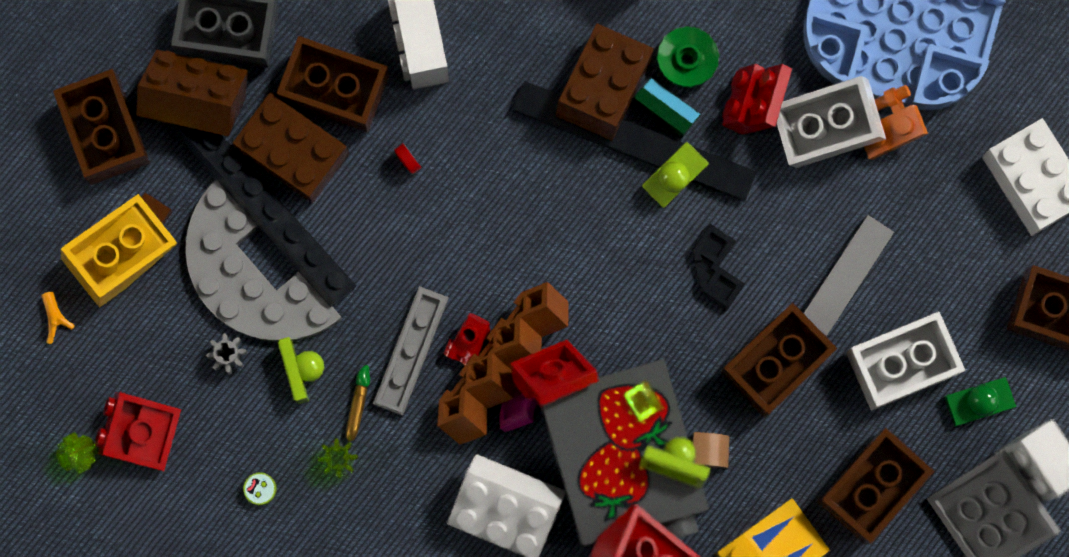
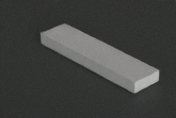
M867 215L804 311L808 319L825 336L828 335L894 234V231Z
M419 286L373 405L401 416L404 415L449 297Z

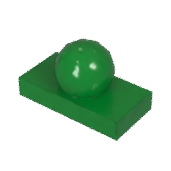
M1006 377L944 396L954 427L1016 407Z

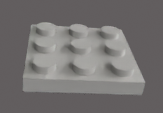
M1004 449L927 498L966 557H1020L1060 532L1056 523Z

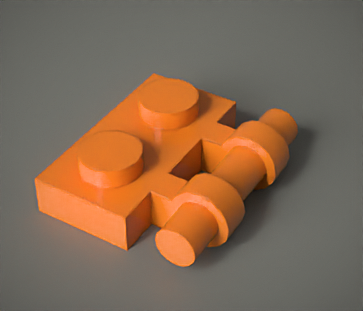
M907 85L897 89L892 87L884 91L883 96L874 99L878 111L890 106L893 114L881 119L886 140L864 146L869 159L878 158L928 134L917 105H910L906 108L903 105L902 100L911 96Z

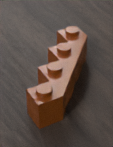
M545 282L519 294L513 302L516 308L506 320L500 319L486 339L490 342L479 356L474 354L459 373L462 378L452 392L446 390L439 399L438 427L458 444L461 445L485 436L487 430V409L514 399V382L510 363L540 351L542 337L568 327L569 302L550 283Z

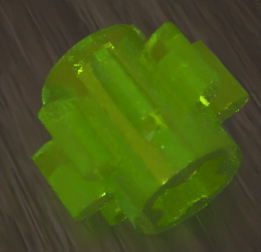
M73 432L62 438L63 442L57 444L59 449L56 452V458L59 465L66 471H71L75 468L79 475L90 469V465L96 462L94 457L97 454V449L94 446L93 440L88 436L83 435L78 438L77 434Z
M335 438L334 446L329 448L327 445H322L326 454L325 457L318 458V462L328 465L324 470L326 475L334 470L338 479H341L342 471L346 469L354 473V469L350 464L351 461L357 460L359 457L355 454L350 455L348 452L352 448L350 442L345 447L340 446L339 439ZM344 451L343 458L346 462L342 466L338 463L332 466L331 464L334 460L331 455L334 452L340 454Z

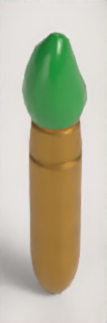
M368 365L361 367L356 376L357 386L354 391L346 426V438L349 442L356 438L360 427L367 387L370 384Z

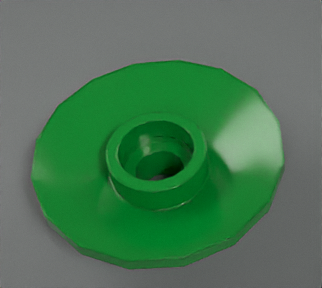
M686 26L674 29L664 37L658 48L657 61L660 71L668 81L677 86L691 88L704 84L713 76L718 67L719 52L717 44L708 33L699 28ZM689 55L692 57L693 62L687 65L682 62L681 58Z

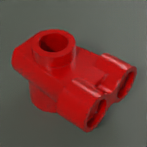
M469 313L456 337L449 339L443 352L444 355L461 362L464 366L474 354L479 356L483 342L490 334L489 321ZM469 329L475 333V338L470 334Z

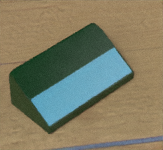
M650 78L640 89L632 102L681 139L684 138L701 116L699 112L653 78Z

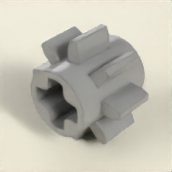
M224 333L222 341L218 343L213 340L210 341L214 349L213 352L206 354L209 359L217 360L213 369L218 371L224 366L226 372L231 374L232 367L236 365L244 367L240 359L241 356L248 354V351L246 349H238L241 343L239 337L231 342ZM226 347L235 352L229 356V361L220 356V354L225 353Z

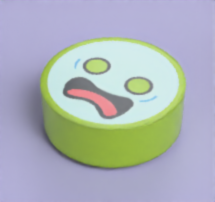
M265 473L252 474L244 483L245 497L255 505L270 503L277 492L274 479Z

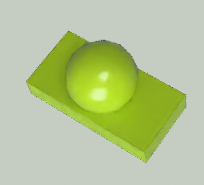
M686 141L642 184V187L664 208L709 163Z
M290 337L279 339L278 345L293 399L298 404L308 402L309 398L304 381L313 382L319 379L324 371V361L318 353L313 351H304L297 356Z
M685 437L672 438L666 443L664 452L647 446L640 463L642 468L699 489L704 485L710 468L693 463L696 455L695 447Z

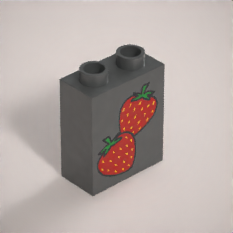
M664 359L599 377L598 382L586 386L584 389L577 390L540 406L581 548L595 545L599 535L632 505H638L677 538L699 532L694 516L709 510L703 488L699 489L640 466L647 446L664 452L666 443L672 438L685 437L688 439Z

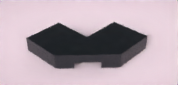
M709 224L692 249L700 293L728 311L745 283L719 267L736 240L712 224Z

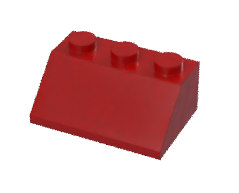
M632 505L599 535L590 557L700 556L638 505Z

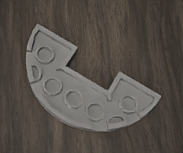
M216 179L197 203L191 216L186 236V261L189 275L196 292L206 307L220 321L233 330L250 337L271 342H279V339L290 337L291 340L309 338L324 332L341 321L342 317L324 301L299 272L278 290L270 284L238 247L243 240L259 228L258 225Z

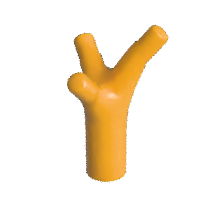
M46 292L41 295L48 319V337L46 342L52 344L58 325H63L70 330L75 325L61 314L54 292Z

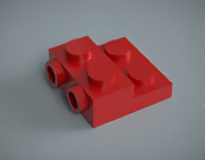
M752 64L739 68L732 80L731 97L724 107L722 126L742 135L775 127L792 68L784 64L768 68Z
M568 340L510 363L515 386L527 399L534 398L540 406L577 390L584 389L586 386L599 381L597 370Z
M115 392L114 398L108 397L105 403L103 415L108 416L105 429L99 428L94 446L99 447V455L164 471L181 409L122 392Z

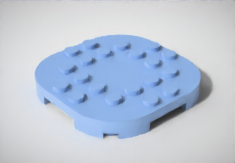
M810 0L803 26L805 48L815 68L833 84L863 76L869 80L874 98L883 96L884 91L892 87L897 89L907 85L911 96L902 100L905 107L917 105L919 110L941 109L963 99L983 77L990 61L988 60L1002 6L1006 0Z

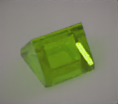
M648 380L642 381L623 394L639 423L664 409Z

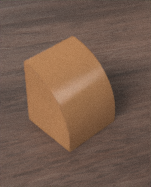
M694 432L691 435V442L696 451L695 463L707 468L728 469L730 436Z

